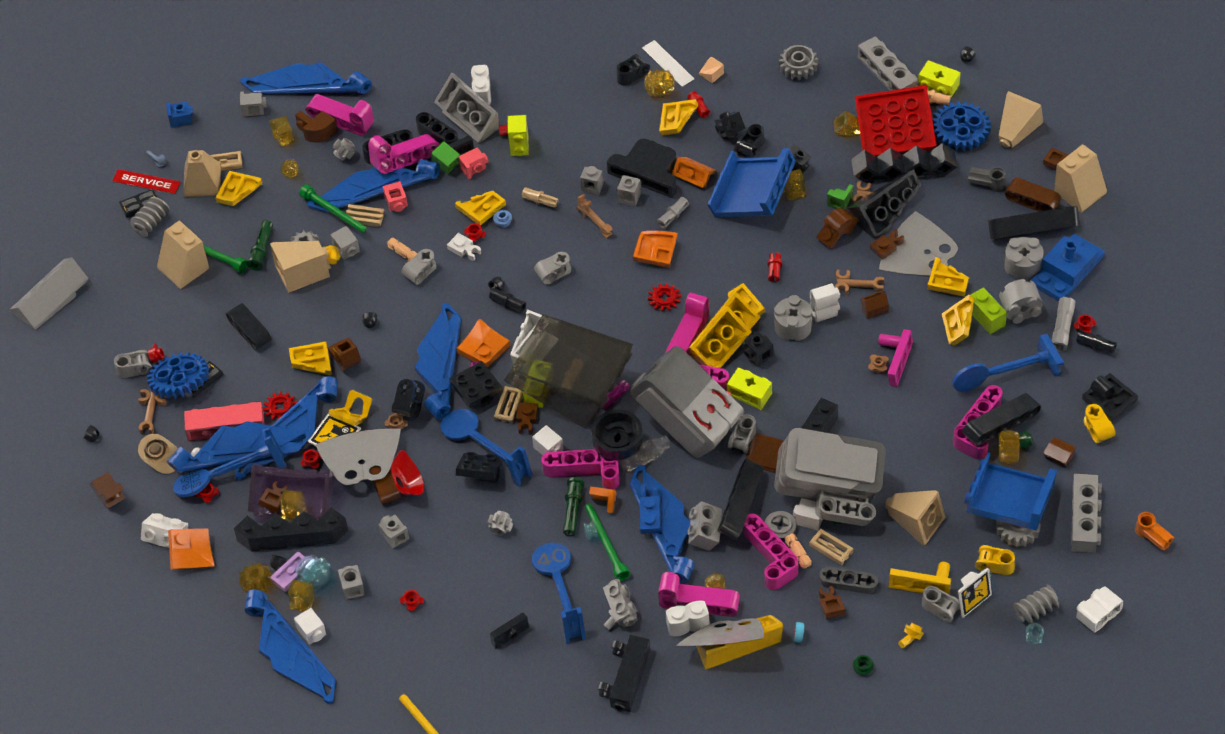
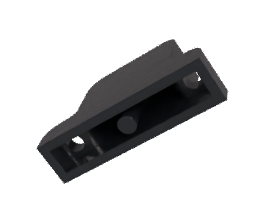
M639 139L627 156L620 154L610 156L607 161V173L620 179L623 175L638 178L641 181V187L673 198L676 193V178L672 175L677 161L676 151L671 147L663 146L652 140Z

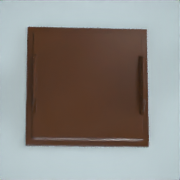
M756 433L746 458L763 466L765 471L776 473L778 450L784 440Z

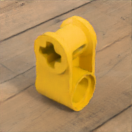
M1097 404L1087 406L1084 425L1090 432L1093 441L1100 443L1115 437L1114 426L1102 408Z
M988 545L979 547L978 552L980 555L979 559L975 562L976 569L983 571L988 568L989 572L1001 575H1010L1014 572L1015 555L1011 550L994 548Z

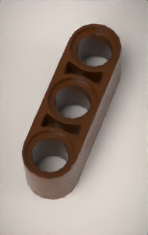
M1014 178L1005 191V197L1009 201L1038 212L1056 209L1062 199L1058 192L1021 178Z
M372 466L369 469V473L372 475H377L381 472L380 466ZM391 469L384 478L373 480L381 504L401 499L400 492L394 483Z

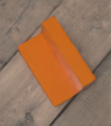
M678 157L672 175L699 187L706 188L710 175L716 174L717 170L690 158Z

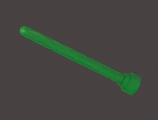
M308 184L301 187L299 191L301 198L313 200L358 231L366 232V226L318 196L313 187Z
M204 246L207 255L231 265L234 271L242 274L247 269L246 259L241 257L232 258Z
M586 504L585 510L614 566L613 575L615 579L620 581L626 580L631 574L627 565L620 562L593 506Z

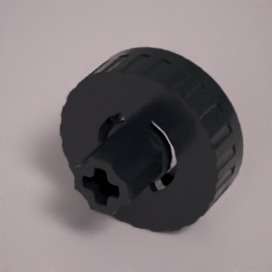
M625 410L607 411L601 414L592 425L593 447L599 455L606 459L624 460L635 455L641 448L643 443L642 425L640 420L631 412Z

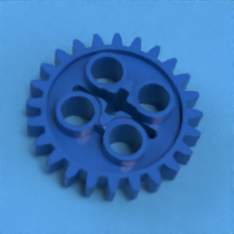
M957 101V105L950 102L949 107L944 104L943 109L938 108V113H934V118L932 119L937 142L942 141L944 145L948 144L950 148L955 147L956 151L959 148L965 151L966 147L972 150L973 145L979 147V142L984 144L991 131L989 115H985V110L980 111V106L974 108V103L967 105V101L964 104H960Z
M180 352L178 356L172 354L171 358L165 357V361L159 360V365H153L154 369L149 370L150 374L147 375V382L155 396L160 395V398H163L166 395L167 399L174 396L176 399L178 395L184 397L185 393L192 394L191 390H198V385L203 386V381H207L206 376L209 375V368L205 358H202L201 355L197 356L196 353L190 355L189 352L182 355V352Z

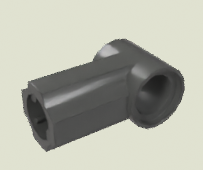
M971 167L968 182L989 186L992 191L1000 192L1006 187V172L1000 167H995L991 170Z

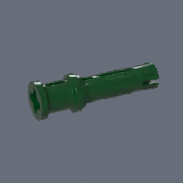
M269 220L262 221L255 246L251 248V256L246 263L247 267L254 271H259L263 268V258L267 255L266 245L273 227V223Z
M575 477L567 480L568 492L565 494L567 506L563 534L566 536L575 535L578 506L583 498L581 491L584 487V481Z

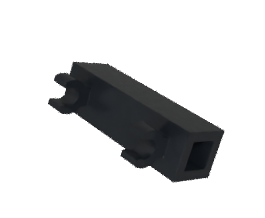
M633 635L629 636L627 644L614 640L612 654L617 656L623 655L614 685L600 682L598 688L600 690L599 696L610 697V707L617 711L631 712L650 652V639Z

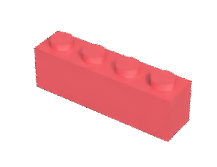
M261 402L184 411L185 432L188 441L210 439L222 425L237 427L246 421L265 425Z

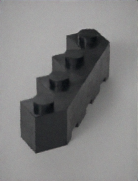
M943 143L929 153L915 146L903 155L889 148L878 157L863 150L851 159L854 177L865 183H874V180L885 179V182L893 181L910 170H914L918 179H924L926 175L945 177L957 168L955 150Z
M332 507L318 520L303 510L290 523L277 513H274L262 526L247 515L234 528L237 542L251 552L259 551L261 548H271V550L283 549L292 545H299V547L314 546L315 543L322 542L335 544L348 531L346 517Z

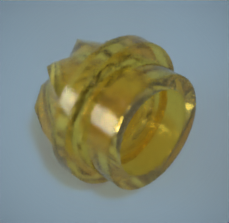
M286 160L281 166V172L287 178L295 177L300 167L295 160Z
M714 572L707 576L705 580L706 587L725 589L724 575Z

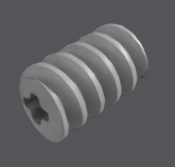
M151 197L144 204V207L135 214V217L131 219L132 228L140 236L147 237V232H151L152 227L157 226L156 222L159 223L161 218L166 216L165 213L170 211L169 206L163 200Z
M1047 584L1046 587L1035 591L1033 595H1028L1026 599H1021L1019 603H1014L1013 609L1021 622L1026 620L1027 623L1032 624L1031 617L1039 620L1038 613L1046 616L1045 609L1048 612H1052V605L1057 609L1059 608L1058 597L1053 588Z

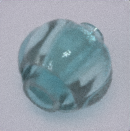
M314 555L303 557L296 566V575L298 577L296 583L302 590L322 591L331 582L332 574L329 570L332 566L322 556L319 558Z

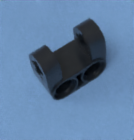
M402 379L397 386L392 403V412L411 418H418L425 393L424 384L417 380Z

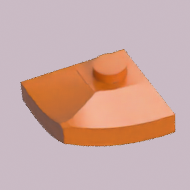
M642 231L637 241L633 261L670 268L678 233Z
M479 319L469 335L457 347V353L473 362L482 361L488 368L511 345L509 339L498 334Z
M208 529L168 530L171 570L214 567Z

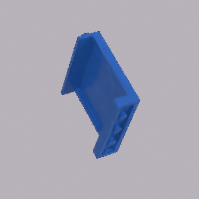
M782 149L779 157L737 158L735 152L731 151L719 180L714 187L712 196L708 201V207L713 216H773L796 162L790 149Z
M988 452L986 458L981 459L979 470L976 471L974 481L971 482L970 490L966 494L964 502L968 504L966 512L1037 531L1055 485L1057 470L1050 468L1045 478L989 463L991 453Z

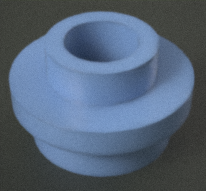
M500 210L494 214L493 219L498 227L505 228L510 225L512 215L506 210Z

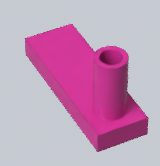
M904 329L901 337L880 334L879 345L897 348L888 371L890 386L898 387L913 345L911 330Z

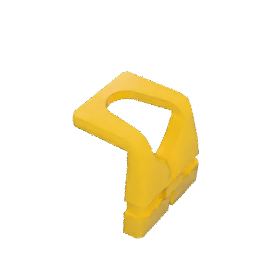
M350 390L345 407L331 409L328 414L331 417L355 426L367 419L373 399ZM357 397L361 398L364 403L362 415L349 412Z

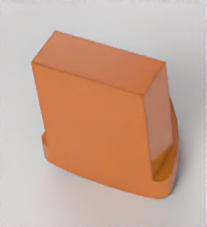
M590 486L589 495L591 499L608 501L607 513H613L617 492L612 489Z

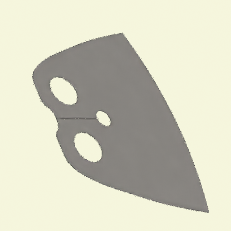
M915 211L897 229L898 236L896 238L903 235L904 243L896 245V251L883 260L881 259L879 269L903 274L930 276L932 269L929 267V263L934 261L935 257L941 259V263L948 266L947 261L955 256L958 246L938 226ZM948 244L951 250L948 253H942L939 251V246ZM928 249L931 253L925 254L924 251Z
M374 429L349 433L318 443L316 447L327 467L342 484H357L364 479L378 480L384 478L391 468L398 447L401 429ZM363 459L365 463L359 464L358 461ZM372 466H380L381 472L377 475H372L369 473V469ZM349 470H354L357 472V476L354 479L345 478V473Z
M756 618L738 621H718L698 630L676 646L717 645L764 638V630L761 622ZM751 621L747 625H738L741 622ZM722 623L727 624V625L724 626V627H719V628L714 627V626L717 625V624H722Z

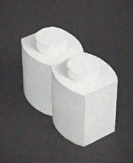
M475 65L471 69L472 90L490 105L491 93L487 65Z
M832 283L810 290V306L815 323L838 315V310H840L838 302L840 293L838 288H834Z
M1106 586L1100 590L1096 589L1091 594L1090 599L1082 601L1077 606L1076 618L1095 633L1122 610L1123 600Z
M694 601L686 606H674L666 610V624L670 636H681L689 631H698L708 626L709 612L705 601Z

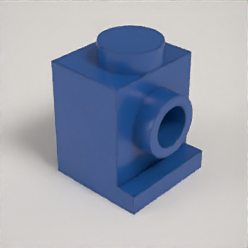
M188 101L175 104L166 103L171 127L192 124L191 116H194L192 105L189 106Z

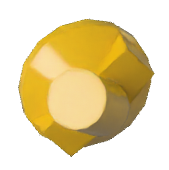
M328 245L325 247L329 255L327 259L330 264L334 265L339 261L341 255L336 246Z
M912 622L910 625L906 624L904 632L908 635L900 640L898 645L901 648H905L915 638L920 640L924 635L921 632L922 627Z

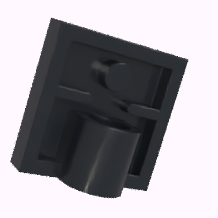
M482 361L449 378L450 384L469 408L477 404L480 407H485L493 401L494 395L503 391L502 385Z
M1109 373L1105 377L1102 375L1098 376L1092 382L1090 389L1082 395V399L1089 405H1099L1109 421H1113L1138 401V395Z
M464 453L456 467L455 476L479 478V481L497 483L502 459L494 454Z

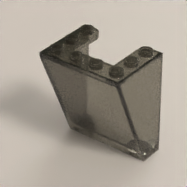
M543 314L504 381L584 428L588 422H593L596 415L599 414L601 408L609 398L606 396L607 392L611 393L617 384L614 380L617 377L620 378L626 363L629 362L633 355L630 352L633 344Z

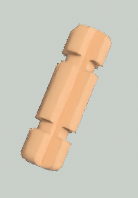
M391 238L387 242L388 248L395 250L396 253L408 259V261L418 254L415 251H411L412 249L401 242L398 243V240L395 238Z
M795 534L787 535L785 542L797 556L800 566L803 569L810 567L811 559L806 555L807 553L801 543L797 541L798 539Z

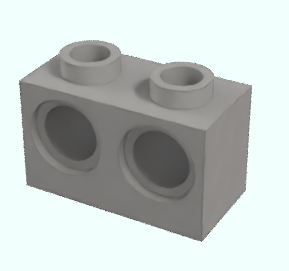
M701 501L691 509L689 514L691 522L688 529L689 544L710 551L719 543L720 532L717 530L722 516L721 508Z

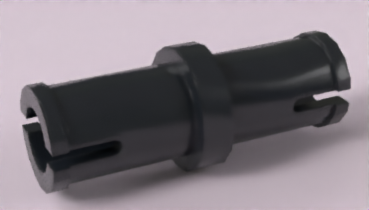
M493 288L489 293V298L501 303L503 307H510L520 313L526 308V302L515 298L511 293L506 294L496 288Z
M1080 330L1076 339L1077 342L1092 346V349H1101L1111 354L1115 352L1117 342L1104 339L1099 334L1093 335L1083 330Z

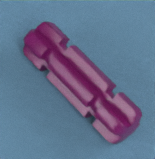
M621 380L617 384L618 386H615L606 395V398L604 397L599 402L600 408L605 411L611 407L610 404H614L629 389L628 382Z

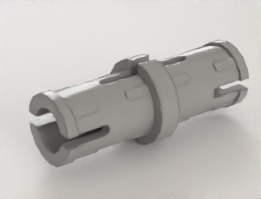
M680 197L673 206H669L665 214L657 220V223H660L658 225L662 229H666L674 219L677 220L680 214L689 206L688 200Z

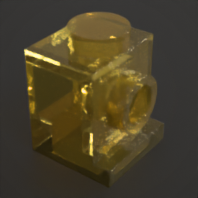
M287 116L269 120L272 135L275 140L279 141L280 146L294 143Z
M800 169L791 171L785 185L784 192L788 201L806 197L805 179Z
M283 490L280 500L282 518L293 520L305 509L306 504L303 492Z
M293 579L288 591L290 599L289 608L302 612L311 608L315 598L312 583Z

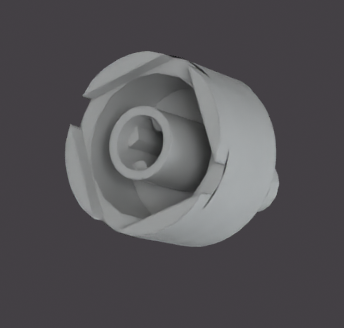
M1028 237L1010 239L1005 251L1004 268L1008 274L1010 273L1014 276V279L1031 280L1042 269L1044 251L1039 240Z
M1025 279L1013 281L1004 287L1005 291L1003 293H999L1003 309L1007 312V318L1015 324L1021 323L1024 319L1037 317L1042 313L1043 302L1035 283L1031 280L1030 282H1026Z
M792 295L776 305L774 308V326L777 335L787 341L789 339L800 341L811 333L812 308L808 302L800 299L797 295Z

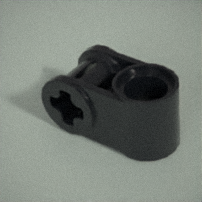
M638 54L632 55L617 65L618 84L627 86L635 80L644 77L649 72L650 65L644 63Z
M760 124L750 125L743 136L736 142L734 151L736 153H743L748 158H754L757 151L764 144V128Z

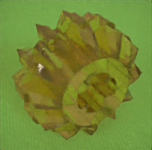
M655 68L654 72L649 71V74L645 76L644 85L646 92L650 96L655 95L656 98L658 96L664 98L665 94L670 95V92L674 90L675 80L669 70L664 71L663 68L661 70Z
M1006 430L1001 431L999 434L998 457L1000 462L1011 464L1017 463L1019 460L1020 437L1018 432Z
M251 562L249 567L244 566L243 571L239 572V585L245 593L254 589L268 592V586H272L273 583L270 578L272 572H270L267 565L262 566L260 562L254 565Z

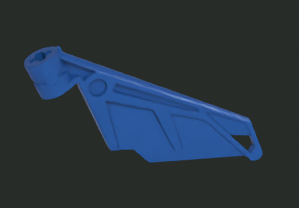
M321 62L312 65L296 63L252 78L243 77L240 80L241 84L252 93L365 94L372 87V81L359 71L352 73L346 81ZM249 82L256 85L250 87L247 83Z
M421 159L416 171L400 168L383 174L375 167L370 170L357 171L320 197L340 209L349 204L352 205L383 195V186L400 181L404 188L428 179H436L440 173V164ZM313 200L307 202L310 209L325 213L329 212L322 206L315 205L317 203Z
M448 303L442 304L441 313L418 346L419 360L415 365V371L435 393L425 400L424 406L436 419L443 418L451 409L449 403L452 385L449 378L453 377L461 325L460 315ZM446 311H450L453 314L449 321Z
M329 376L321 378L314 388L272 426L297 431L309 429L314 433L316 431L318 400L326 402L335 401L337 398L338 380ZM303 435L292 442L302 443L306 436ZM268 457L251 462L246 465L242 473L237 468L235 470V478L241 481L247 474L275 461L273 457Z
M248 421L237 427L222 425L194 457L184 448L179 447L174 452V455L167 460V463L181 474L188 470L224 465L266 446L262 430L270 427L284 455L298 453L313 433L309 429L297 431ZM303 435L306 436L302 443L292 442Z
M640 464L637 466L629 486L640 507L642 483L637 479L638 474L643 473V484H646L647 497L654 496L653 484L658 483L661 500V533H652L669 571L679 576L681 584H686L695 567V563L687 557H680V554L688 538V529L691 521L684 515V504L647 473L646 467Z
M249 590L246 596L245 613L250 616L263 615L259 653L270 659L274 671L323 697L325 703H333L336 683L334 676L269 601L267 594L261 590ZM323 684L331 688V694L326 696Z

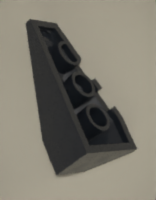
M910 170L851 205L848 210L859 219L857 225L873 239H877L891 229L892 223L901 215L905 205L912 200L922 185L914 170Z

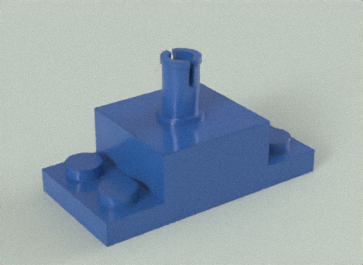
M1075 233L1070 238L1064 236L1043 258L1042 269L1031 281L1035 283L1038 290L1059 302L1060 298L1068 297L1105 256V251Z

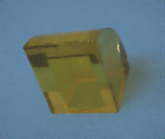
M844 111L833 119L834 133L836 135L846 138L860 135L858 117L848 111Z

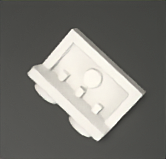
M152 513L142 522L141 540L169 548L168 530L188 529V523L182 522L179 519L164 517L162 514Z

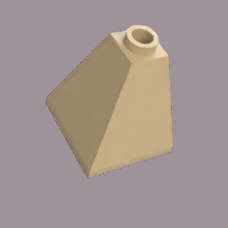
M1008 91L999 131V144L1005 148H1013L1043 123L1041 104Z
M203 150L188 151L184 165V198L217 196L221 188V164Z
M936 490L895 493L885 503V508L888 510L889 515L924 546L946 518L939 492Z

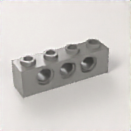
M876 36L858 45V58L890 91L918 86L916 75L912 74L906 65L901 63L896 55L887 49L884 42L880 41Z
M1074 474L1071 552L1096 553V546L1101 544V533H1097V528H1101V516H1098V512H1101L1102 501L1098 500V495H1101L1102 483H1098V475Z

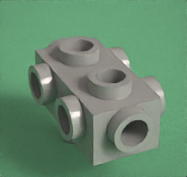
M619 579L610 581L608 585L603 587L611 608L609 610L611 617L604 623V626L608 630L616 622L623 627L632 626L638 619L636 617L637 609L634 603L630 601V591L625 584H621Z

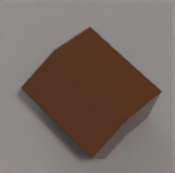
M883 291L860 299L862 312L867 319L889 311L887 295Z
M1054 437L1043 454L1045 458L1067 467L1070 460L1074 457L1076 447Z

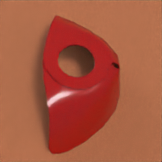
M401 450L391 465L396 488L402 494L420 495L424 491L422 476L409 455L404 450ZM396 477L400 479L403 487L397 483Z

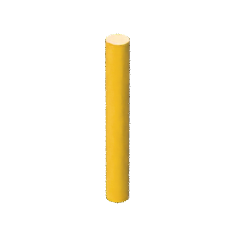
M405 694L399 697L401 703L428 734H439Z

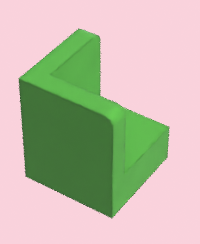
M442 142L431 153V161L439 163L440 169L448 175L459 164L458 156L460 154L447 143Z
M849 184L846 191L838 188L835 190L830 189L827 193V206L835 209H846L853 197V185Z

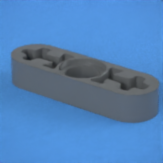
M825 567L820 571V583L824 587L829 588V586H832L834 589L866 594L874 593L878 588V578L872 573L835 567ZM828 575H831V578L829 580L826 579ZM845 577H852L854 582L847 584L843 579ZM867 581H871L870 586L866 585Z

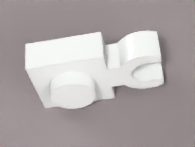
M457 233L447 244L448 250L460 257L466 254L471 261L476 260L473 253L481 254V248L473 245L472 240L460 233Z

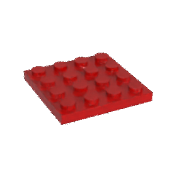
M927 85L855 96L862 150H866L878 157L889 148L903 155L915 146L925 151H932L937 147Z

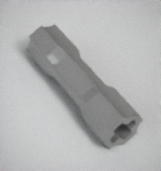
M1067 297L1059 299L1057 319L1052 336V343L1059 352L1067 351L1071 320L1076 302L1074 299Z

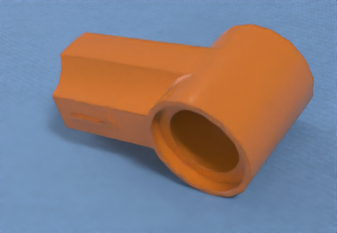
M1143 512L1138 516L1135 526L1136 534L1149 539L1160 550L1167 549L1173 542L1174 536L1156 522L1155 516L1150 512Z

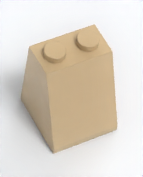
M1083 144L1057 164L1054 191L1058 192L1064 201L1071 206H1077L1080 213L1107 193L1097 154Z
M180 220L165 230L157 268L179 289L209 269L202 240Z
M319 241L270 243L275 267L288 293L330 277L328 269H331V266L327 259L329 255L325 246L321 247Z

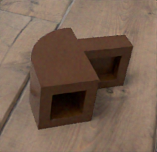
M301 111L295 114L296 126L304 132L305 140L309 142L325 141L338 131L336 119L324 111L319 113L314 119Z
M837 208L824 219L825 225L816 238L833 249L843 233L851 234L859 219L847 210Z
M349 337L327 347L341 371H345L361 362L358 348Z
M109 472L90 483L93 491L106 508H110L125 498L121 492L124 490L120 483H115Z

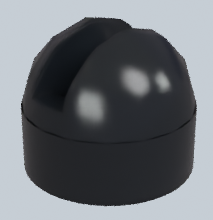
M965 46L960 52V59L964 62H970L976 56L975 51L968 46Z
M494 277L489 281L488 286L491 290L496 288L502 291L505 281H502L501 277Z
M373 312L364 313L362 315L364 326L373 328L377 324V314Z
M89 425L83 438L91 442L96 441L100 432L96 427Z
M272 555L270 565L277 571L287 562V559Z

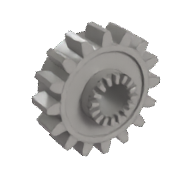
M795 45L790 46L787 50L785 49L784 54H780V71L785 72L786 77L791 75L792 80L795 77H798V80H801V77L808 79V74L813 76L814 71H817L818 58L817 54L812 52V48Z
M996 521L997 535H1001V541L1005 540L1008 543L1007 545L1025 547L1029 542L1033 543L1034 538H1038L1041 524H1039L1037 531Z

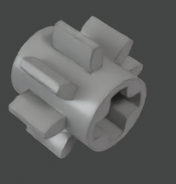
M343 138L342 141L337 139L333 145V149H335L333 153L341 160H345L346 157L350 160L354 155L355 150L353 148L355 145L347 138Z
M497 511L494 515H490L487 522L490 531L499 536L506 534V531L510 532L513 526L510 515L504 511Z

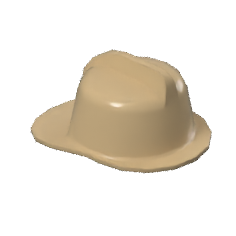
M159 434L145 436L138 445V453L141 459L158 472L165 474L175 472L168 465L167 460L174 455L178 448Z

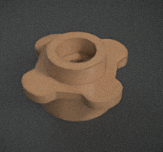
M875 354L870 356L869 370L874 373H882L887 370L886 363L889 361L887 356H877Z
M395 413L390 415L388 420L385 421V426L390 429H402L408 426V422L403 420L402 415Z

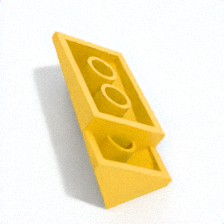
M736 291L732 293L689 347L693 359L701 365L721 368L743 343L745 338L752 332L750 329L761 318Z
M772 615L763 616L756 619L762 624L764 638L727 644L696 646L705 670L781 642L782 622ZM751 621L741 622L738 625H747Z

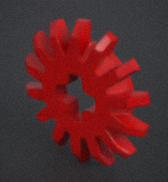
M660 283L658 288L652 287L654 292H648L651 297H647L651 301L649 304L655 305L654 309H658L661 306V311H663L664 306H666L669 311L671 310L669 305L676 308L677 305L675 303L681 302L678 299L681 298V294H677L680 290H673L675 285L669 287L668 283H665V286H662ZM663 294H666L670 298H667V301H663L661 297Z
M282 391L279 392V395L272 393V398H266L269 402L263 403V405L267 406L263 408V411H266L265 415L271 416L272 420L276 416L279 419L297 401H293L294 396L289 398L288 392L286 395H282ZM283 403L284 409L280 408L277 410L276 405H281Z

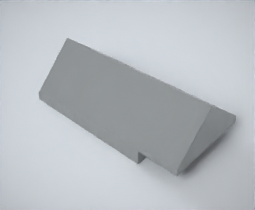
M451 73L434 103L443 110V114L474 140L481 143L499 129L498 113L454 73Z
M72 257L63 259L10 308V312L36 330L76 297L75 291L89 281V279Z

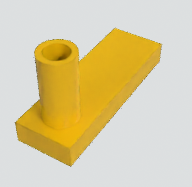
M940 562L936 576L891 568L888 588L923 593L927 587L934 586L950 594L951 578H948L950 564Z

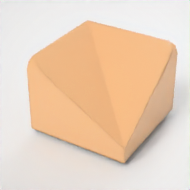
M710 57L699 72V75L713 83L724 74V64Z

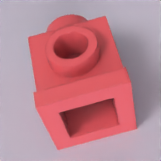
M478 147L458 156L460 169L468 180L472 178L471 175L486 169V163L489 162L486 154L481 153Z
M400 181L383 186L384 197L390 212L394 210L401 212L405 207H408L407 198Z

